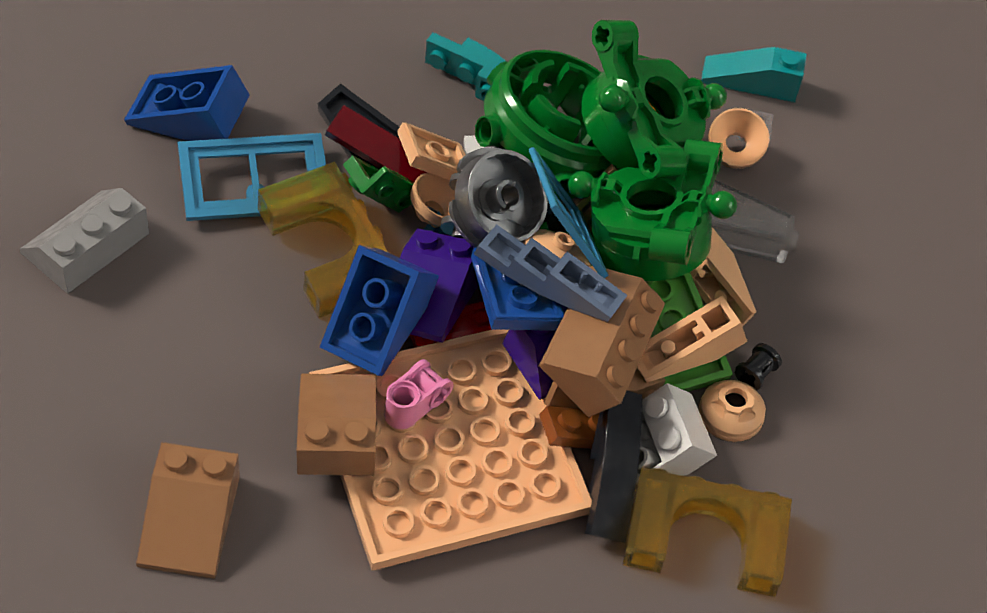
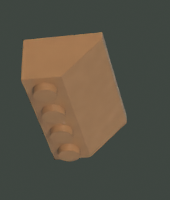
M590 266V268L597 273L594 267ZM606 269L609 276L605 279L628 296L608 322L567 308L539 364V367L588 417L621 404L664 308L665 302L643 278Z

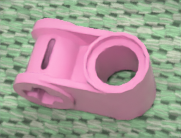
M425 359L415 363L407 373L392 383L387 389L384 417L385 421L393 428L408 429L412 427L429 411L441 405L453 389V382L448 378L443 379L430 368L431 364Z

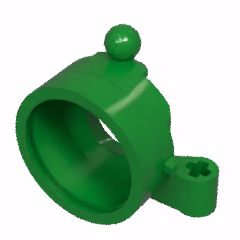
M600 20L593 27L592 42L604 71L587 85L581 104L585 128L592 142L600 153L619 169L625 167L640 168L641 173L646 178L680 176L685 171L687 164L686 154L683 150L686 139H703L706 119L710 117L711 110L722 108L727 100L726 90L717 83H710L704 86L702 80L696 77L689 79L671 60L638 55L639 32L634 22L630 20Z
M686 139L683 150L686 154L687 164L685 171L677 177L646 178L641 173L640 168L625 167L609 175L607 172H603L599 178H594L585 171H577L569 178L568 189L574 197L586 199L591 196L592 237L606 268L640 277L645 281H661L685 275L703 263L711 249L712 215L718 219H728L733 216L737 209L736 198L727 191L712 193L714 181L720 172L722 164L723 143Z

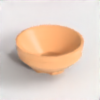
M733 108L722 112L714 119L709 129L708 141L723 143V165L734 169H743L757 163L764 156L769 145V131L763 119L756 113L748 109ZM732 135L742 137L745 142V149L741 152L731 151L727 147L726 139Z
M427 172L421 174L415 180L410 191L411 202L416 215L422 222L429 223L434 228H440L442 218L450 215L449 202L455 199V191L449 186V180ZM428 207L435 209L437 212L439 211L441 216L430 210Z
M722 380L715 382L707 388L702 395L698 410L709 433L725 441L740 442L752 438L761 430L765 420L766 408L761 395L747 383L738 380ZM730 393L740 394L744 397L746 404L742 407L731 406L726 401L725 396Z

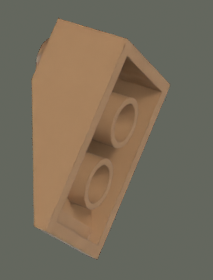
M301 373L297 429V474L374 476L376 454V375Z
M161 442L151 479L136 562L137 567L212 579L216 578L240 479L239 457L237 453Z

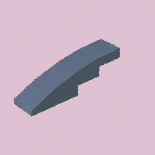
M497 224L474 252V255L499 272L537 294L572 310L606 322L611 319L628 296L568 251L560 259L533 238L524 245Z

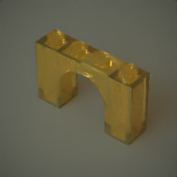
M335 162L258 189V211L272 236L306 223L318 221L340 227L350 236L354 244L352 249L341 258L304 272L303 291L318 318L333 313L359 245L378 248L388 252L383 245L384 240L380 229L377 226H372L368 219V212L364 202L361 199H356L352 192V186L348 182V175L341 173Z
M641 467L635 489L622 565L661 573L667 553L671 526L679 519L688 515H711L727 523L739 538L741 560L737 589L775 597L783 580L792 499L782 497L774 492H758L743 489L736 484L724 485L706 481L698 476L686 477L671 474L659 468L647 469Z

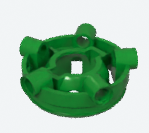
M551 50L524 52L509 61L500 63L487 77V83L490 85V88L484 100L485 116H481L475 125V137L478 144L482 147L503 146L506 150L522 154L532 163L529 149L534 147L572 199L575 198L568 189L569 178L574 173L585 171L594 178H598L612 164L592 142L585 128L581 109L582 97L587 85L602 72L574 56ZM544 83H548V84H551V85H550V86H544ZM561 106L565 114L558 111L557 108ZM577 135H579L578 143H573ZM554 190L555 195L558 197V199L561 200V198L558 196V194H557V193L555 192V190Z

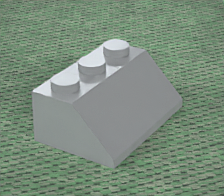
M123 188L101 190L21 247L20 253L68 294L149 234L146 207Z

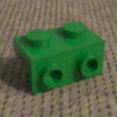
M353 155L343 164L350 175L348 182L358 193L398 213L412 204L410 191L414 182L386 166L379 170Z

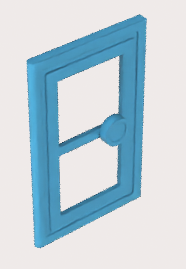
M321 133L177 142L186 221L326 212L333 209ZM304 152L310 194L267 197L266 188L259 184L255 155ZM248 156L252 184L246 190V199L204 202L199 159Z
M531 147L529 153L553 213L597 273L606 278L609 276L582 212L537 150ZM554 190H555V192L558 194V196L561 198V200L563 201V203L566 205V207L569 209L571 215H570L569 212L566 210V208H565L564 205L561 203V201L558 199V197L555 195Z

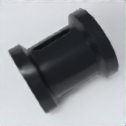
M758 343L752 349V355L746 362L739 363L734 373L738 381L747 383L757 391L763 386L765 377L771 371L778 370L782 365V360L777 351L771 346Z

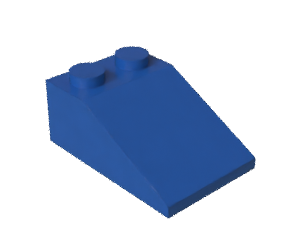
M233 65L149 75L124 121L129 126L186 141L228 139L250 94Z
M359 245L320 348L371 373L383 376L424 314L439 275L381 249Z

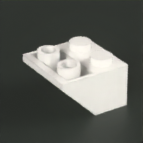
M666 383L642 400V427L636 485L639 486L688 475L717 456L691 393Z

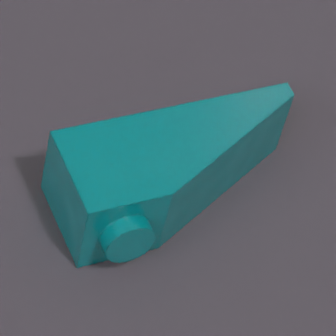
M770 47L709 55L705 58L701 80L703 84L707 85L717 83L727 89L795 103L804 75L807 53Z

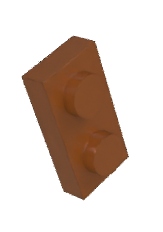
M546 406L539 414L550 446L592 449L599 413L588 417L581 409Z

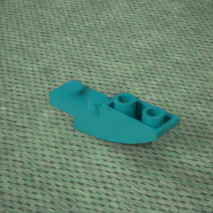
M433 32L426 40L425 63L476 86L475 97L484 101L490 85L487 83L488 75L497 65L506 60L469 37L460 45Z

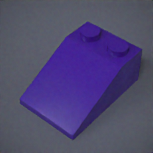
M417 228L403 248L400 256L401 259L439 275L428 306L410 335L443 343L479 286L471 259L472 251L475 247L465 239Z

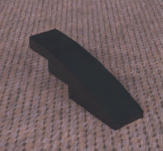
M626 391L621 404L599 413L589 458L595 460L588 490L590 497H593L585 531L587 535L626 543L639 464L642 394Z

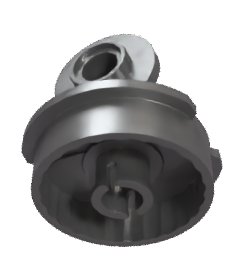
M485 147L474 150L459 160L457 165L458 172L451 175L449 186L455 191V199L449 202L450 215L442 218L440 228L443 232L452 237L463 238L476 248L496 224L522 243L539 230L546 217L548 199L536 168L528 158L512 150Z

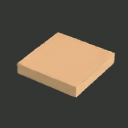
M406 122L401 124L397 133L410 166L450 181L451 175L458 172L457 165L459 160L465 156L461 144Z

